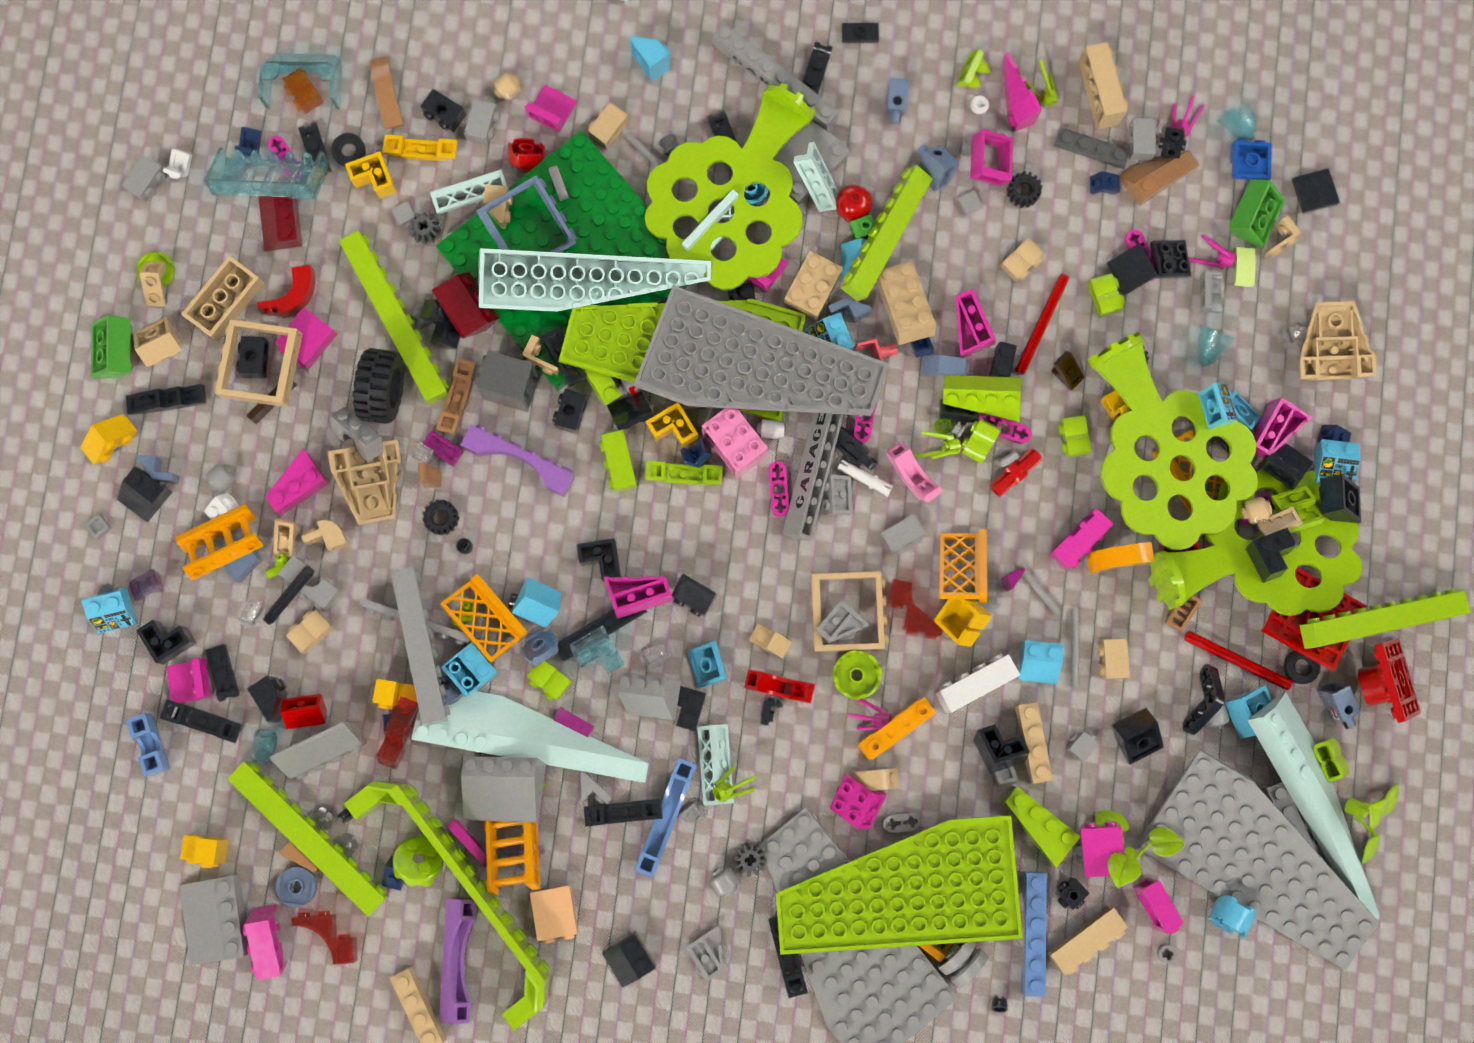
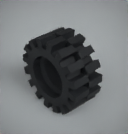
M1023 171L1022 174L1019 172L1016 176L1012 177L1006 192H1008L1007 197H1010L1009 201L1011 203L1015 202L1014 206L1020 205V208L1024 206L1029 208L1030 205L1033 206L1042 193V185H1040L1041 180H1037L1038 176L1036 174L1033 177L1031 176L1032 172L1026 174V171ZM1020 184L1029 185L1031 194L1028 196L1019 194L1018 186Z
M437 499L435 502L431 501L429 506L426 505V510L422 514L424 515L422 520L429 531L443 536V534L448 535L450 531L453 532L455 530L454 527L458 526L459 513L449 501ZM443 510L447 512L448 520L444 524H436L434 522V515L437 511Z

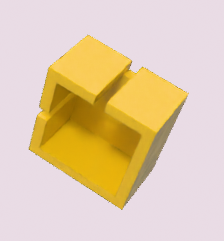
M948 599L934 619V622L958 645L971 647L980 635L978 630L985 628L992 615L982 605H978L979 603L975 599Z

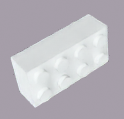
M1001 653L989 659L990 664L986 665L983 663L972 669L973 673L970 675L966 672L956 677L955 683L952 684L949 681L939 686V691L935 694L945 713H951L1020 676L1010 655L1003 656Z

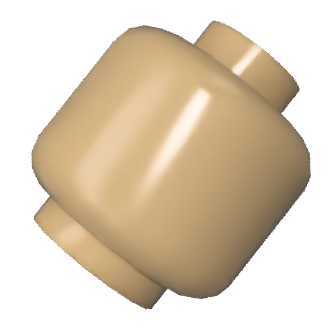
M505 72L494 81L496 88L494 92L499 99L504 98L510 101L521 92L520 86L522 84L514 73Z
M1263 497L1247 500L1244 504L1245 508H1241L1244 520L1248 519L1250 524L1267 521L1270 515H1272L1269 500L1266 501Z

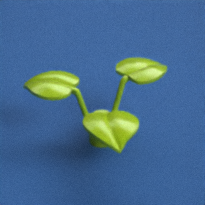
M1398 783L1389 789L1384 799L1372 804L1362 803L1354 798H1349L1346 802L1344 811L1355 816L1354 820L1362 824L1371 833V838H1369L1365 847L1361 865L1369 861L1379 847L1380 835L1376 834L1372 829H1375L1380 824L1383 815H1388L1396 806L1399 796ZM1368 814H1370V827L1361 819H1365Z
M1110 810L1095 813L1096 825H1104L1106 821H1116L1117 824L1122 826V833L1128 831V822L1121 814ZM1158 827L1149 834L1151 842H1148L1139 852H1136L1131 847L1125 848L1124 846V854L1116 852L1108 860V870L1113 883L1117 888H1120L1140 877L1142 867L1136 859L1140 858L1148 847L1152 846L1154 854L1168 857L1181 851L1185 844L1184 841L1172 830Z

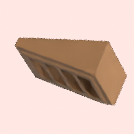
M419 463V481L427 489L440 488L441 470L425 463Z
M1195 595L1190 598V600L1194 601L1192 605L1188 602L1184 603L1185 606L1190 608L1189 611L1181 608V606L1174 608L1169 613L1165 623L1182 633L1203 601ZM1179 610L1186 615L1185 618L1176 614ZM1174 617L1179 619L1180 621H1182L1181 625L1176 623L1172 619Z
M289 842L279 852L282 856L312 872L320 871L292 842Z

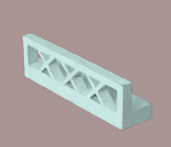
M809 142L807 154L794 156V164L818 211L836 210V197L839 191L815 142Z
M502 169L430 192L437 215L483 200L484 192L482 195L474 193L485 190V184H503V186H507ZM466 196L465 200L463 201L456 200L457 198ZM448 202L447 206L439 208L438 204Z
M732 190L685 239L682 247L689 251L715 222H719L720 219L730 220L733 217L731 215L732 204L738 199L739 194ZM719 237L712 242L710 247L711 251L723 239V237Z
M728 724L697 727L703 805L734 803V798L728 799L725 802H719L716 798L715 801H710L709 795L711 789L715 787L714 782L718 781L731 768ZM704 730H709L710 738L708 741L705 739ZM708 750L711 752L710 761L706 757ZM709 770L713 772L712 780L708 778ZM732 773L724 781L725 783L729 782L731 786H733Z

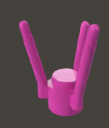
M1195 95L1191 96L1184 118L1178 119L1177 122L1176 104H1172L1170 128L1184 129V138L1189 136L1193 125L1205 106L1204 104L1200 106L1189 124L1187 120Z
M1202 234L1201 237L1211 247L1219 251L1216 258L1219 262L1189 258V261L1215 266L1223 269L1224 266L1230 268L1235 261L1236 254L1226 250Z
M863 699L856 701L879 713H875L874 717L852 713L847 714L848 717L872 721L873 725H876L857 726V730H880L892 721V715L888 714V710L875 706Z

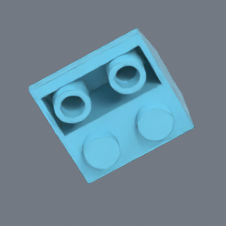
M472 642L441 667L465 697L478 691L497 676V671Z

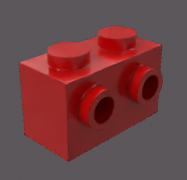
M322 694L282 699L280 714L287 730L325 724L327 709Z

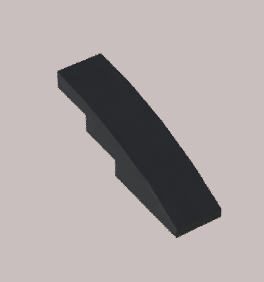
M205 385L177 386L164 390L153 389L127 395V414L160 412L206 404Z

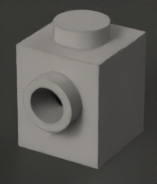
M1089 731L1075 732L1069 739L1071 743L1066 750L1079 762H1085L1099 743L1095 741L1097 738Z

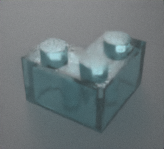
M604 626L569 645L581 668L598 658L608 674L625 665Z

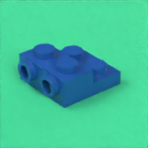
M1237 139L1230 145L1232 179H1271L1272 143H1266L1265 140L1251 142L1247 141V139Z

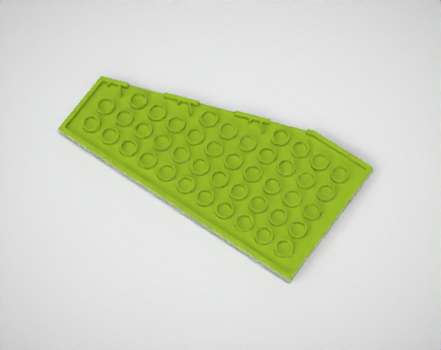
M754 299L718 301L801 332L803 330L806 317L804 313ZM666 303L587 305L572 308L558 362L634 383ZM738 409L743 413L765 419L779 420L780 422L783 411Z
M1011 815L950 819L776 892L780 955L1023 939Z

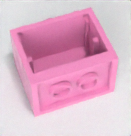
M725 408L702 425L703 437L708 439L710 446L736 479L767 457L768 447L738 409Z

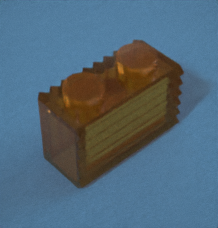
M301 67L283 77V81L286 84L283 88L289 96H294L295 100H293V103L298 111L302 109L307 114L324 103Z

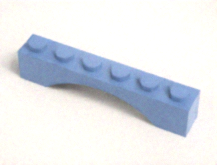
M678 758L661 802L663 819L654 820L634 871L652 878L654 877L696 770V764Z
M1022 871L1025 936L1021 971V993L1025 996L1045 997L1047 874L1043 872Z

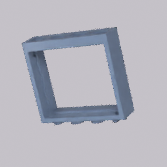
M537 176L532 177L476 211L498 249L509 250L487 212L534 185L567 241L550 252L560 253L576 243L574 239L577 237L572 228H567L565 224L567 220L562 211L558 213L555 208L557 203L552 195L548 196L545 188H547L545 182H543L542 178L538 179Z

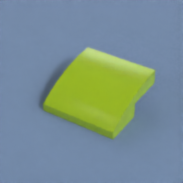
M1307 486L1271 497L1276 513L1293 506L1302 520V525L1289 530L1290 533L1324 522V516L1315 505L1316 498Z

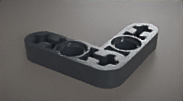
M1205 664L1199 674L1204 699L1185 718L1182 725L1183 731L1191 735L1197 734L1222 708L1225 701L1218 669L1209 664Z

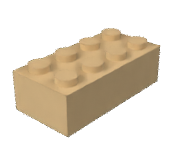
M1108 42L1087 46L1078 64L1096 128L1100 130L1118 126L1128 111V103L1123 98V85L1121 82L1119 83L1117 77L1118 68L1113 62V50L1109 48Z
M228 256L181 315L218 342L225 334L230 319L236 320L265 283L234 258Z
M913 261L883 269L876 284L898 345L934 336L936 323Z

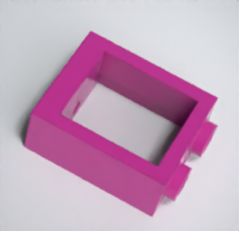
M982 129L972 135L970 178L998 186L1012 181L1013 138L1007 137L1002 133H992L988 129ZM985 144L998 147L997 170L984 167Z
M1148 878L1133 887L1156 930L1169 934L1180 930L1179 926L1183 925L1184 922L1160 880Z

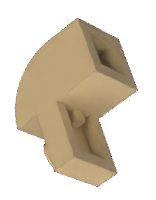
M327 520L317 521L319 529H310L306 531L305 535L301 536L303 542L308 546L324 540L327 550L330 552H335L350 545L344 530L337 524Z
M898 768L853 772L854 779L871 791L900 788Z

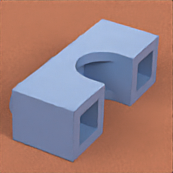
M143 713L127 719L126 723L131 738L138 742L141 749V756L138 759L143 775L154 776L170 770L171 768L153 714Z

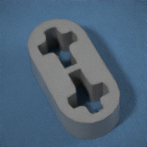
M557 165L548 168L559 200L569 199Z
M915 813L893 814L884 818L883 827L889 833L913 831L920 826L921 820ZM909 816L916 819L913 827L910 824H903V821L909 820ZM891 818L895 822L900 821V825H895L893 830L887 826Z

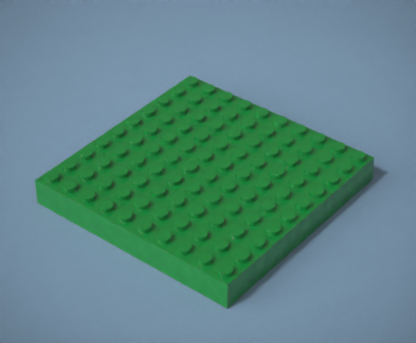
M582 130L509 187V190H512L534 176H537L538 179L542 178L547 186L545 191L548 196L552 195L557 203L555 208L558 213L562 211L567 220L565 222L567 228H572L577 237L574 239L576 241L574 245L560 253L670 259L666 250L667 239L655 237L646 227L645 213L648 206ZM555 165L559 169L569 199L563 201L559 200L548 168ZM534 185L513 196L512 205H509L508 212H510V222L506 223V229H502L490 213L487 212L509 250L550 252L567 242ZM477 213L436 245L440 255L457 275L469 271L478 286L480 248L498 249ZM689 285L680 286V288L685 289ZM671 289L592 305L666 303ZM494 309L499 317L497 322L522 351H524L531 335H534L540 339V345H542L539 354L534 355V357L557 367L542 342L541 336L559 328L565 338L572 309L557 312ZM536 366L557 392L567 385L560 372L558 375L553 374L551 376L542 371L543 368Z

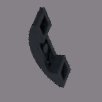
M168 699L160 715V719L180 724L232 743L237 742L243 724Z
M661 799L584 807L585 827L663 819Z
M778 916L769 918L768 921L788 998L807 994L808 991L798 954L780 955Z

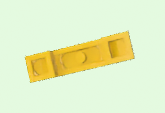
M385 135L382 152L383 154L406 159L425 161L456 159L458 140L439 138V141L405 139L399 135Z

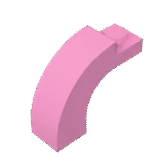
M899 442L886 451L890 462L901 479L919 500L923 499L928 503L942 493L940 486L923 472L910 448L904 443Z

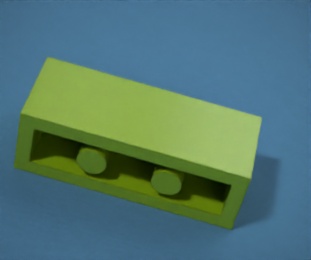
M620 430L602 434V441H599L601 452L606 454V459H603L605 470L610 471L611 477L607 478L610 489L614 488L615 493L637 488L624 431Z

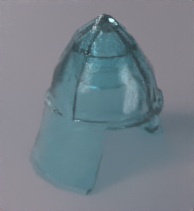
M1244 103L1238 109H1229L1216 120L1236 138L1247 139V141L1255 139L1257 120L1255 113L1249 109L1247 103Z
M1200 324L1197 353L1201 366L1205 367L1219 360L1227 352L1226 350L1235 338Z

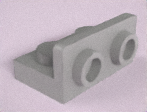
M828 476L821 503L823 515L853 514L851 476Z

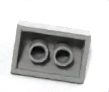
M621 672L618 693L627 714L675 720L681 681L665 677Z

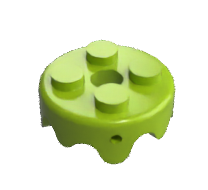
M853 650L845 653L837 660L832 673L833 682L843 696L854 700L864 699L871 696L878 689L882 677V669L871 654ZM853 670H859L862 673L861 680L855 681L852 679L851 673Z
M411 837L403 841L394 852V875L396 879L401 878L410 887L416 885L429 887L442 872L444 860L426 837ZM416 856L423 857L424 861L421 863H415L413 861V858Z

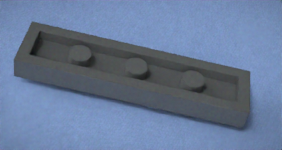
M1062 127L1059 128L1053 145L1054 147L1121 169L1125 168L1130 149Z

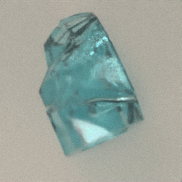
M258 729L254 733L252 758L257 764L268 763L270 756L275 753L278 737L272 730Z

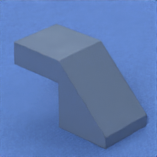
M847 298L829 305L827 309L829 316L847 310L853 322L871 315L872 312L871 306Z
M945 355L923 356L922 375L966 376L968 359Z
M137 455L136 459L152 479L162 483L178 484L179 476L174 473L161 472L162 459L156 456Z

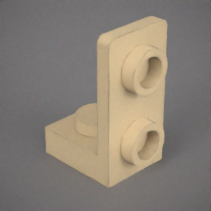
M1289 216L1283 218L1276 225L1279 233L1286 239L1270 249L1264 255L1265 258L1271 255L1273 257L1277 256L1283 251L1282 248L1285 245L1290 247L1298 241L1296 238L1301 232Z
M146 262L139 272L147 306L164 307L166 305L161 277L166 271L165 262Z
M531 335L522 353L523 359L533 363L534 367L539 366L543 368L542 371L548 375H558L560 371L557 367L534 357V355L539 354L542 345H540L541 342L538 337Z

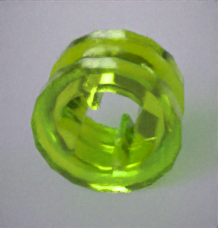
M939 418L934 424L936 433L947 435L952 429V423L949 419ZM942 422L946 423L945 426H948V429H944V431H941V427H938V424L941 425Z

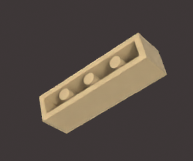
M1038 702L1014 706L1020 736L1022 735L1030 751L1025 761L1029 783L1052 781Z
M1109 906L1047 952V954L1063 975H1071L1078 970L1077 966L1082 962L1087 963L1093 959L1095 952L1105 950L1110 945L1109 942L1111 940L1121 938L1128 926L1115 908Z
M411 966L391 977L392 985L419 1042L443 1043L447 1038L413 967Z

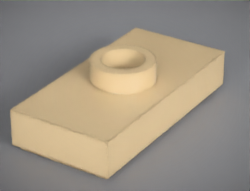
M1292 506L1270 516L1267 521L1257 523V526L1262 535L1266 536L1286 528L1291 530L1302 525V520Z

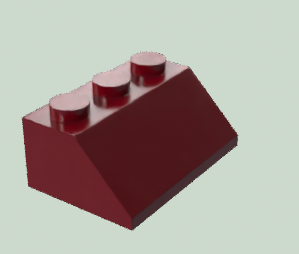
M291 186L272 188L258 197L265 252L302 247L297 194Z
M469 271L458 274L431 290L462 339L487 331L499 320L493 308H479V286Z

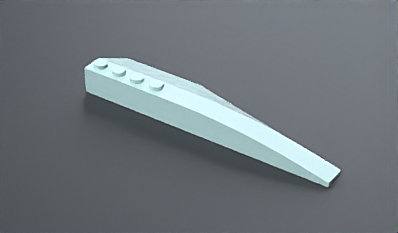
M482 248L479 250V308L557 312L671 289L673 285L680 287L711 280V261Z
M478 691L468 697L462 694V697L457 702L449 705L450 715H448V721L424 726L422 725L419 710L415 720L411 740L502 757L538 758L546 765L644 783L646 781L649 763L591 736L586 737L554 721V719L504 696Z
M1283 692L1248 719V722L1333 871L1374 917L1378 919L1380 915L1334 785L1325 778L1321 768L1322 764L1314 754L1313 747L1315 742L1287 693Z

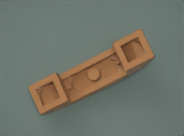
M388 56L369 60L375 93L385 130L404 126L396 98Z
M457 358L452 374L453 380L443 412L441 411L436 430L455 435L470 394L476 368L475 362Z

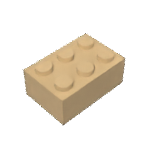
M809 251L784 298L783 306L793 311L804 313L807 318L817 322L841 277L843 267Z

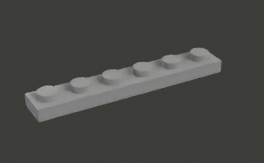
M364 598L360 601L359 605L365 607L363 610L365 612L375 615L377 611L382 613V618L391 621L394 618L400 619L399 611ZM427 620L428 627H432L433 631L437 632L436 636L446 640L448 636L455 638V643L466 646V643H471L463 632Z

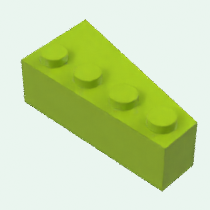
M945 375L943 404L1020 422L1022 378Z
M1013 786L1002 800L1004 806L1045 856L1049 864L1057 868L1080 836L1016 786Z

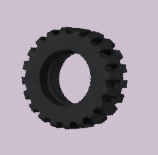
M369 348L361 354L353 384L354 412L360 420L389 424L396 418L399 406L401 405L404 386V362H402L403 358L397 351Z

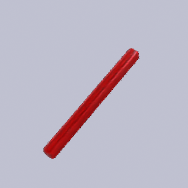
M1060 274L1015 372L1021 375L1025 374L1068 283L1069 276Z
M1187 631L1184 636L1185 641L1285 690H1289L1293 684L1292 680L1192 631Z

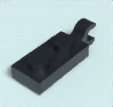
M843 426L840 427L836 448L857 466L862 462L869 470L874 469L878 462L868 456L871 450Z

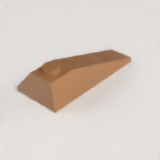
M1186 151L1180 154V158L1164 157L1135 165L1119 175V179L1138 205L1141 206L1200 165L1190 151Z

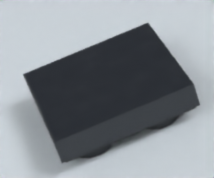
M1329 168L1292 178L1303 214L1340 203Z
M1158 240L1150 242L1154 268L1159 275L1156 279L1188 278L1191 276L1185 240Z
M1140 243L1107 262L1112 274L1117 278L1124 295L1131 293L1159 276Z
M642 391L607 405L618 431L628 429L639 422H645L654 416Z

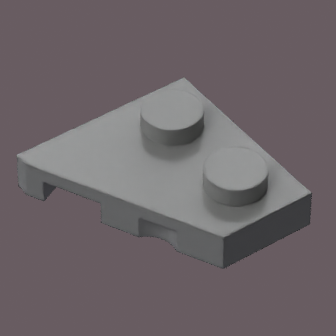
M840 600L815 631L831 643L868 627L869 623Z
M717 925L686 946V949L707 982L724 971L720 928Z

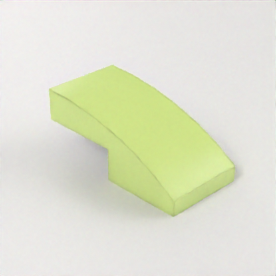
M1236 247L1234 254H1236L1235 268L1233 270L1234 286L1254 287L1255 249Z

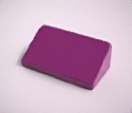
M1022 567L1001 578L1000 581L1006 592L1015 587L1026 571L1025 568Z
M562 707L559 708L554 718V721L586 737L590 736L595 727Z

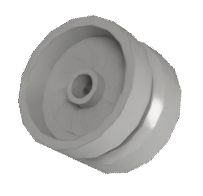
M975 942L955 943L946 952L944 959L937 966L945 975L951 974V982L957 988H961L979 973L989 957L981 948L975 949Z

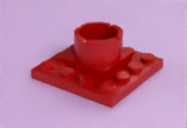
M1298 567L1296 568L1295 577L1299 584L1307 588H1314L1319 585L1320 579ZM1343 593L1340 603L1328 612L1317 613L1306 610L1299 615L1287 616L1279 614L1272 609L1261 631L1333 671L1350 640L1305 649L1299 625L1308 624L1307 620L1319 618L1322 621V616L1335 614V617H1339L1338 613L1351 611V614H1354L1355 609L1365 608L1367 605Z
M1396 638L1376 644V649L1373 652L1375 659L1379 660L1380 663L1358 669V681L1360 687H1362L1363 698L1369 706L1387 702L1392 703L1391 713L1393 718L1397 719L1398 723L1406 722L1421 714L1400 640Z

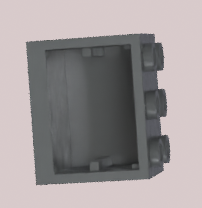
M488 350L487 356L484 355L481 361V366L483 367L481 374L478 373L475 380V385H477L476 387L484 400L528 412L539 379L533 363Z

